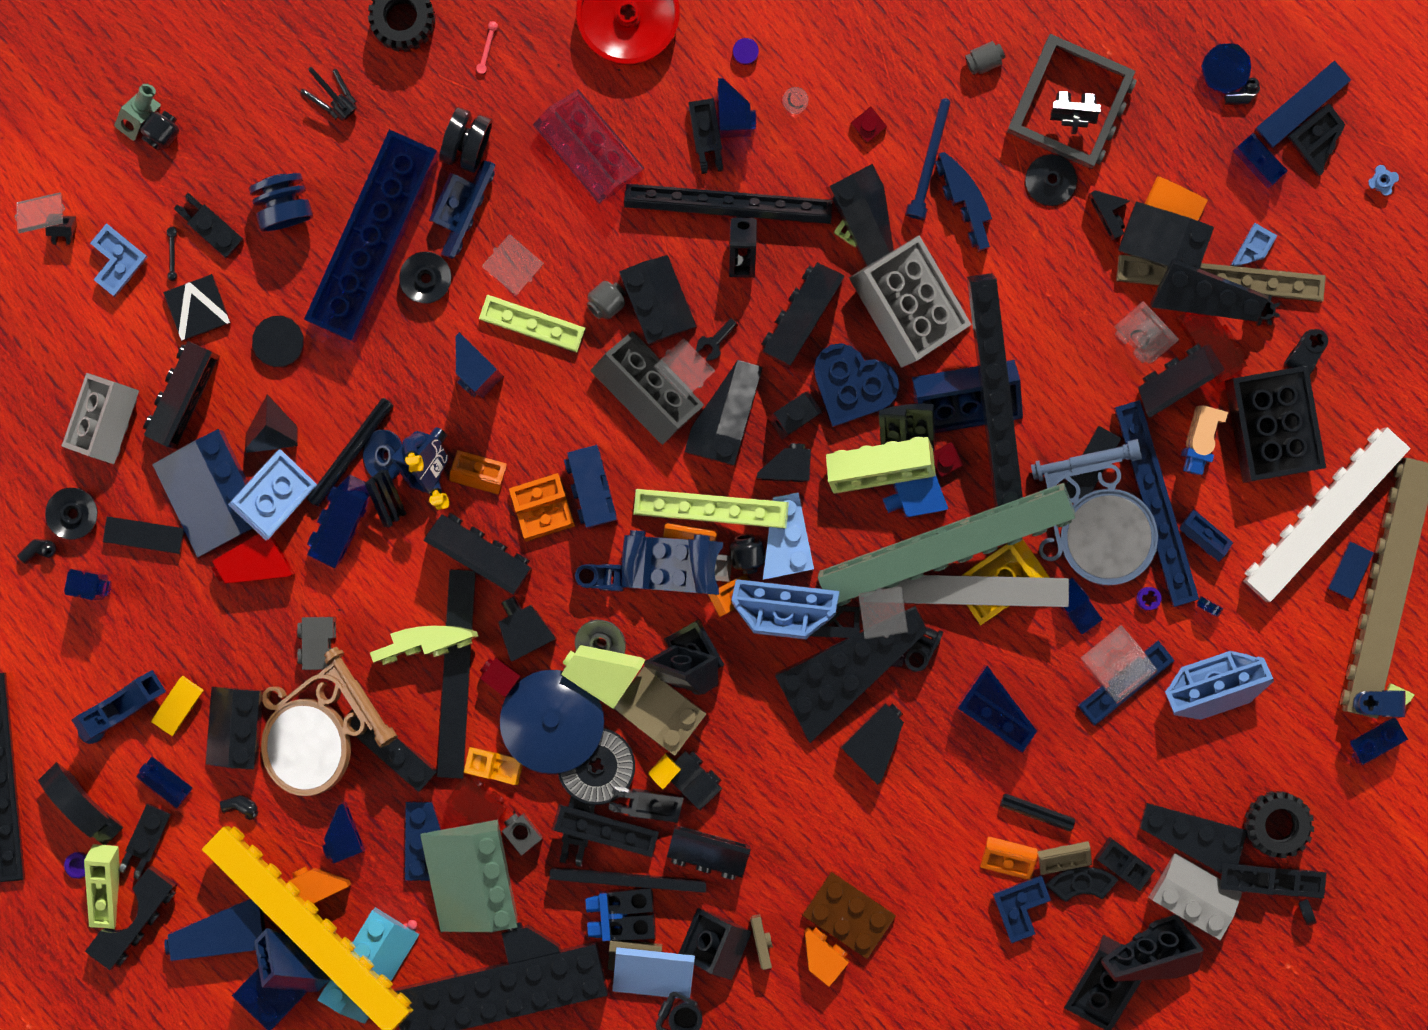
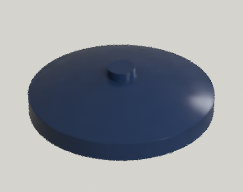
M561 670L539 671L523 678L508 693L500 714L501 735L510 754L524 767L542 774L566 773L583 765L597 750L604 731V714L600 700L561 675L563 672Z

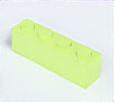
M914 437L907 441H890L884 445L862 446L855 450H838L834 453L826 454L828 483L833 493L936 476L933 448L928 437Z

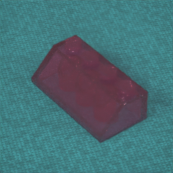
M579 89L548 107L533 124L599 204L618 192L645 169Z

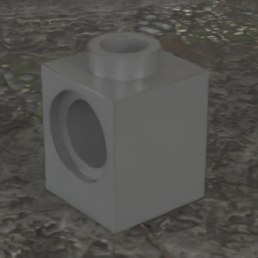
M515 813L504 822L506 828L502 832L521 856L543 838L524 813L519 817ZM523 825L527 828L528 836L525 839H518L514 835V828L516 826Z

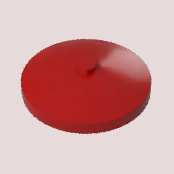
M577 0L576 20L584 42L600 58L618 65H638L656 58L670 45L678 29L680 6L678 0Z

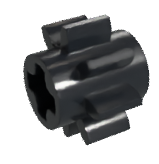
M1271 295L1268 296L1269 300L1266 304V311L1269 314L1263 317L1260 315L1256 326H1260L1262 321H1265L1266 325L1270 326L1272 325L1270 318L1280 317L1278 313H1275L1276 307L1280 304H1273L1271 302Z

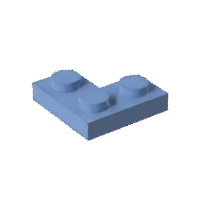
M107 223L90 243L110 259L94 278V281L116 297L148 256Z

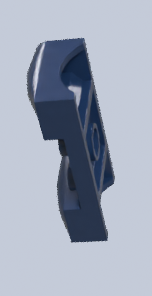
M630 530V535H624L621 587L719 595V588L715 579V564L717 556L723 548V542L710 541V536L694 535V540L646 537V531Z

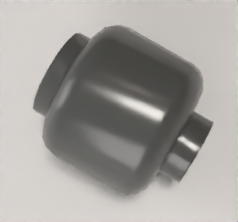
M602 281L588 293L587 298L589 302L586 305L596 318L611 319L624 308L625 300L623 296L625 291L617 282L612 284L608 281Z

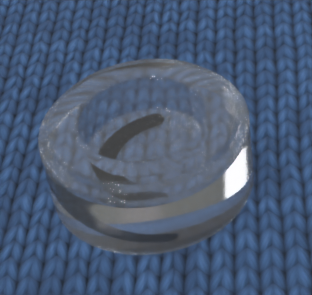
M799 87L788 89L784 93L782 100L785 110L791 114L802 113L808 106L807 93Z

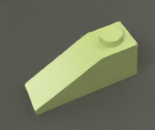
M93 844L84 860L89 927L115 929L120 871H118L120 867L119 847Z

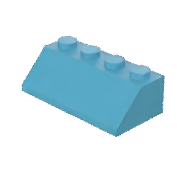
M375 907L352 943L356 947L354 951L360 957L364 955L374 964L372 969L379 976L383 974L391 981L419 934ZM330 978L318 1001L339 1014L365 1024L369 1017Z

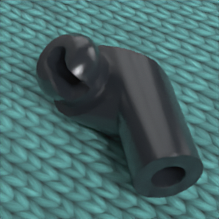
M1249 78L1239 92H1225V105H1246L1251 103L1260 91L1259 80Z
M239 795L220 801L223 814L238 810L248 820L255 819L258 816L256 803L246 796Z

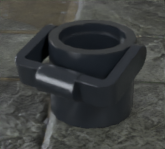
M671 992L667 1001L664 1000L659 1010L656 1029L668 1030L662 1027L669 1015L671 1030H700L703 1016L698 1002L679 992ZM675 997L682 999L673 1005Z

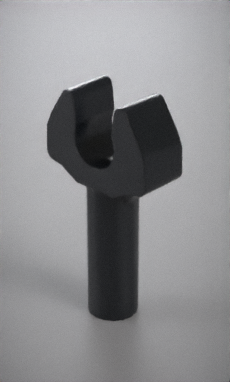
M730 318L713 337L706 338L702 336L698 340L696 351L699 352L705 345H710L713 351L707 356L706 361L717 359L721 355L719 350L720 343L738 324Z

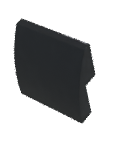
M934 404L899 405L879 411L881 445L890 441L901 442L914 437H928L933 451L935 450Z

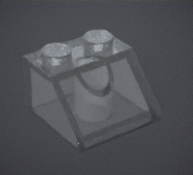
M1144 301L1135 306L1114 326L1117 330L1116 336L1124 344L1129 342L1135 349L1133 354L1142 363L1145 361L1148 364L1153 363L1179 340Z
M1122 625L1081 657L1084 666L1117 704L1157 672V669Z

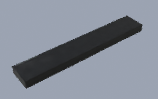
M557 867L551 868L549 880L706 893L707 881L699 879Z

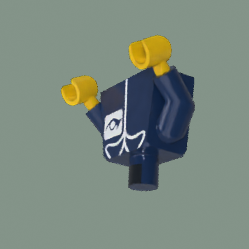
M435 427L430 435L415 431L412 435L406 437L403 440V445L394 453L391 460L409 487L430 494V503L437 510L449 507L448 496L446 493H442L439 482L440 475L448 461V455L441 446L447 438V434L442 429Z

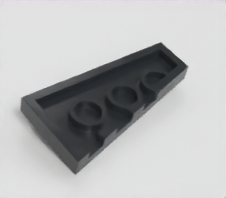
M1145 803L1139 828L1221 874L1223 863L1239 864L1247 834L1245 829L1150 803Z

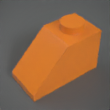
M306 866L293 872L294 878L289 880L299 889L300 893L298 895L305 902L309 900L313 904L351 885L349 879L317 868L307 870Z

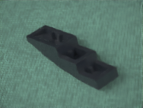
M1223 863L1220 889L1324 899L1327 873L1292 868Z

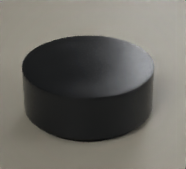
M1308 899L1300 901L1298 905L1306 925L1317 924Z

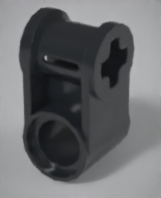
M1320 329L1306 331L1288 355L1283 366L1290 369L1308 365L1309 374H1311L1318 359L1328 345L1327 334ZM1318 334V341L1321 342L1320 345L1311 346L1310 336Z
M927 627V632L924 635L932 638V640L922 636L906 651L903 658L906 669L918 672L926 668L942 638L943 631L939 630L937 632ZM912 653H918L922 656L923 662L918 668L911 666L909 663V657Z

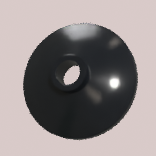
M1048 154L1032 162L1026 173L1025 184L1028 193L1036 202L1046 206H1057L1066 202L1073 195L1077 186V174L1073 165L1067 159L1059 155ZM1051 174L1057 177V182L1054 184L1049 183L1047 179Z
M418 252L411 255L403 263L399 274V281L403 292L413 301L424 304L433 303L447 293L451 284V271L441 256L432 252ZM429 274L431 276L430 282L423 283L421 280L422 276Z
M64 488L57 491L49 499L45 510V517L49 528L57 536L64 539H79L86 536L94 528L98 517V510L94 499L86 491L79 488ZM71 509H76L78 512L77 517L74 519L69 516Z

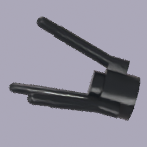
M309 67V72L333 99L330 103L333 108L305 89H301V93L330 113L335 120L339 117L341 121H344L357 110L355 105L357 101L349 92L338 70L333 69V74L346 97L343 94L337 96L323 78L312 67Z

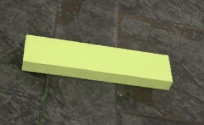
M490 295L486 296L479 320L576 353L586 329Z

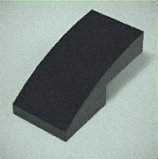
M1111 837L1107 839L1094 857L1139 891H1141L1155 871Z

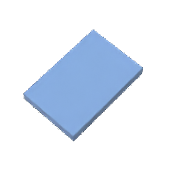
M279 449L228 505L260 536L268 540L317 484Z
M617 947L612 991L668 997L671 992H679L690 998L695 956Z

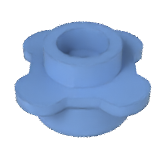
M1379 165L1375 168L1376 173L1369 179L1368 185L1370 188L1380 191L1382 195L1387 196L1392 193V186L1399 180V175L1396 172L1386 170L1384 165ZM1382 178L1386 179L1385 183L1381 181Z

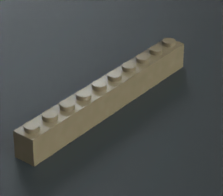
M1402 458L1395 466L1393 476L1396 477V483L1394 488L1391 487L1388 494V502L1391 504L1389 512L1384 514L1382 520V528H1385L1383 538L1378 539L1376 553H1379L1377 563H1373L1370 571V578L1373 579L1371 589L1367 588L1364 603L1367 606L1365 614L1360 615L1358 629H1361L1360 636L1353 643L1352 654H1355L1353 665L1349 664L1346 673V679L1349 680L1347 690L1344 689L1340 698V705H1343V711L1359 714L1353 707V699L1356 694L1364 691L1382 692L1385 689L1428 506L1427 462ZM1364 700L1363 705L1372 706V701ZM1363 715L1372 718H1378V715Z

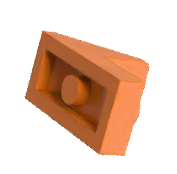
M747 574L737 578L738 580L750 581ZM736 579L720 587L719 595L708 594L720 617L736 609L732 604Z

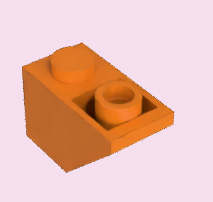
M807 927L805 930L808 969L830 987L848 965L849 961L845 958L848 953L837 944L833 947L825 941L827 936L815 927L812 931Z

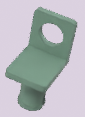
M142 84L139 87L138 93L124 104L119 111L114 126L133 141L137 139L140 128L149 115L160 109L161 104L153 99L156 94L155 88L150 84ZM123 119L130 121L134 130L127 129Z

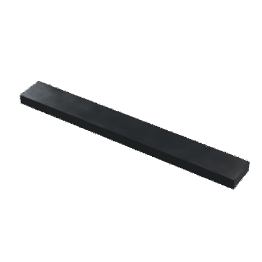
M626 184L624 207L831 224L833 200Z
M449 569L446 626L473 630L475 571ZM472 644L462 648H458L457 645L448 648L449 652L444 654L437 777L464 778Z
M6 672L0 673V882L25 880Z

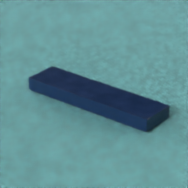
M1334 60L1257 126L1255 130L1273 148L1350 82L1351 79Z
M1157 640L1077 706L1092 725L1095 726L1175 660Z

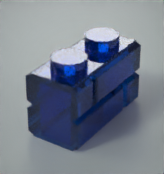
M70 569L67 574L64 592L65 595L89 600H103L105 596H109L112 582L108 581L107 574L82 569Z

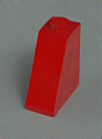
M257 534L212 561L215 566L212 568L214 575L219 582L223 580L225 584L285 578L295 575L273 535L268 540H265Z

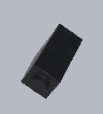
M883 703L840 746L877 785L882 781L904 723L900 719L903 713L893 703L890 706Z

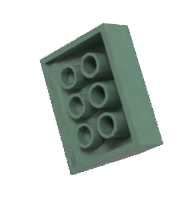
M498 820L422 833L420 835L441 932H495L517 928L518 915Z

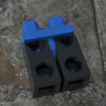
M642 887L601 891L599 895L586 898V911L600 912L601 921L587 923L588 937L602 938V941L655 939V913H645L654 911L653 888ZM632 913H644V914H637V915H629V914H632Z

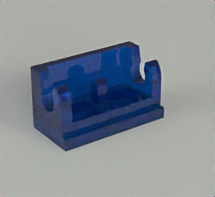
M1251 133L1233 150L1267 188L1271 187L1288 171L1254 133Z

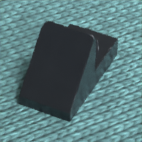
M1097 190L1091 192L1088 197L1112 241L1121 237L1124 234L1122 229L1125 228L1121 217L1118 214L1114 215L1113 211L1128 204L1130 200Z

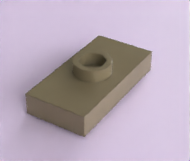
M1089 841L1037 851L1041 875L1092 865Z
M760 914L751 916L761 969L772 968L768 948L773 947L770 932L764 933Z

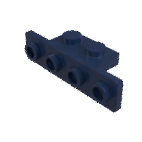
M483 160L473 183L453 173L449 174L429 221L451 231L441 255L453 259L461 251L465 232L471 228L474 221V212L483 202V192L487 184L494 177V163Z

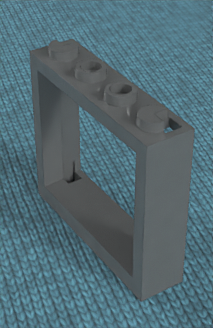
M1049 34L1006 132L1092 169L1095 163L1100 165L1106 151L1102 147L1105 140L1111 141L1116 127L1112 124L1116 116L1121 117L1127 104L1123 102L1126 92L1131 94L1137 81L1133 78L1136 71ZM1055 47L1124 77L1090 155L1021 126Z

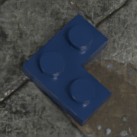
M1041 875L992 893L1011 943L1036 934L1027 909L1051 901Z

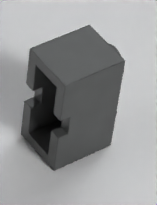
M302 617V623L297 625L298 638H302V649H298V664H302V670L325 669L329 665L325 663L326 658L324 654L332 649L331 638H336V617Z

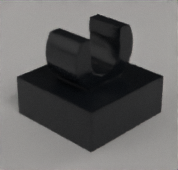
M76 216L49 217L45 231L46 236H52L51 242L53 245L57 244L58 236H64L66 244L70 245L77 226Z

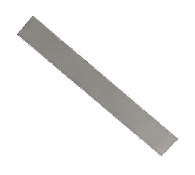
M923 575L915 580L907 578L899 581V585L890 589H885V587L875 590L874 594L864 597V602L1069 607V578Z

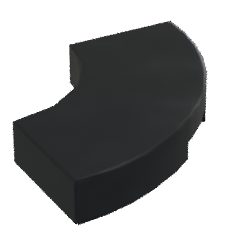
M1079 867L1058 873L1045 885L1064 902H1067L1073 896L1083 893L1092 894L1103 899L1119 879L1098 868Z

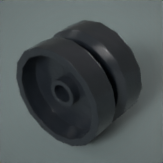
M457 107L446 128L439 161L453 165L461 155V169L475 173L485 152L493 119L479 115L471 125V112Z

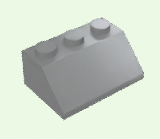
M86 373L62 447L114 464L116 457L120 453V446L128 429L132 410L137 403L139 390Z
M1174 853L1148 898L1221 940L1234 918L1242 892L1220 889V879Z

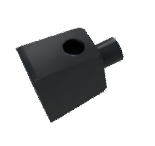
M736 216V218L731 219L729 277L755 278L757 220L755 218ZM738 248H747V255H739Z
M809 391L774 412L768 420L783 440L823 412Z
M515 596L501 603L508 617L500 620L499 626L511 662L557 639L533 605L522 609Z

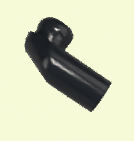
M34 539L17 554V557L24 564H27L35 555L50 558L55 555L56 546L49 540Z

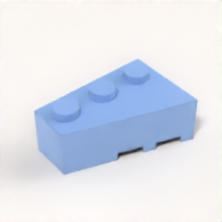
M799 493L772 498V501L789 502L787 528L769 527L762 580L813 570L814 566Z

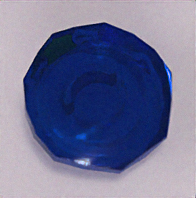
M1224 43L1213 47L1205 55L1201 65L1207 86L1224 94L1245 86L1251 74L1250 56L1238 44Z

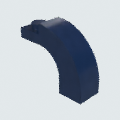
M151 670L136 678L106 700L72 719V722L86 742L129 718L163 695L166 690L154 671Z

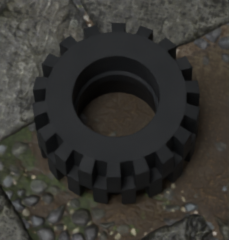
M372 0L373 3L368 8L370 12L368 21L374 35L385 47H391L394 51L398 52L399 49L408 52L410 48L414 47L416 50L420 48L419 44L422 42L426 43L429 40L428 36L429 34L432 35L434 31L433 24H435L436 19L430 0ZM398 4H409L417 12L415 23L407 30H394L387 23L389 11Z
M1282 791L1266 792L1264 796H1258L1256 798L1257 801L1249 805L1250 810L1245 814L1247 822L1244 823V828L1247 829L1246 836L1251 840V844L1260 852L1274 858H1287V856L1293 857L1298 855L1297 852L1299 850L1303 851L1306 848L1304 845L1307 842L1310 843L1312 839L1310 834L1314 832V826H1312L1314 818L1309 813L1310 808L1308 805H1305L1300 798ZM1277 809L1289 812L1293 821L1291 832L1280 840L1269 837L1265 829L1267 817Z

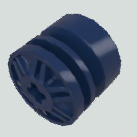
M300 173L270 176L249 187L250 194L258 196L252 200L253 204L256 206L266 205L265 209L256 214L262 232L288 228L313 218L309 200H296L297 196L306 191L305 186H296L303 181Z

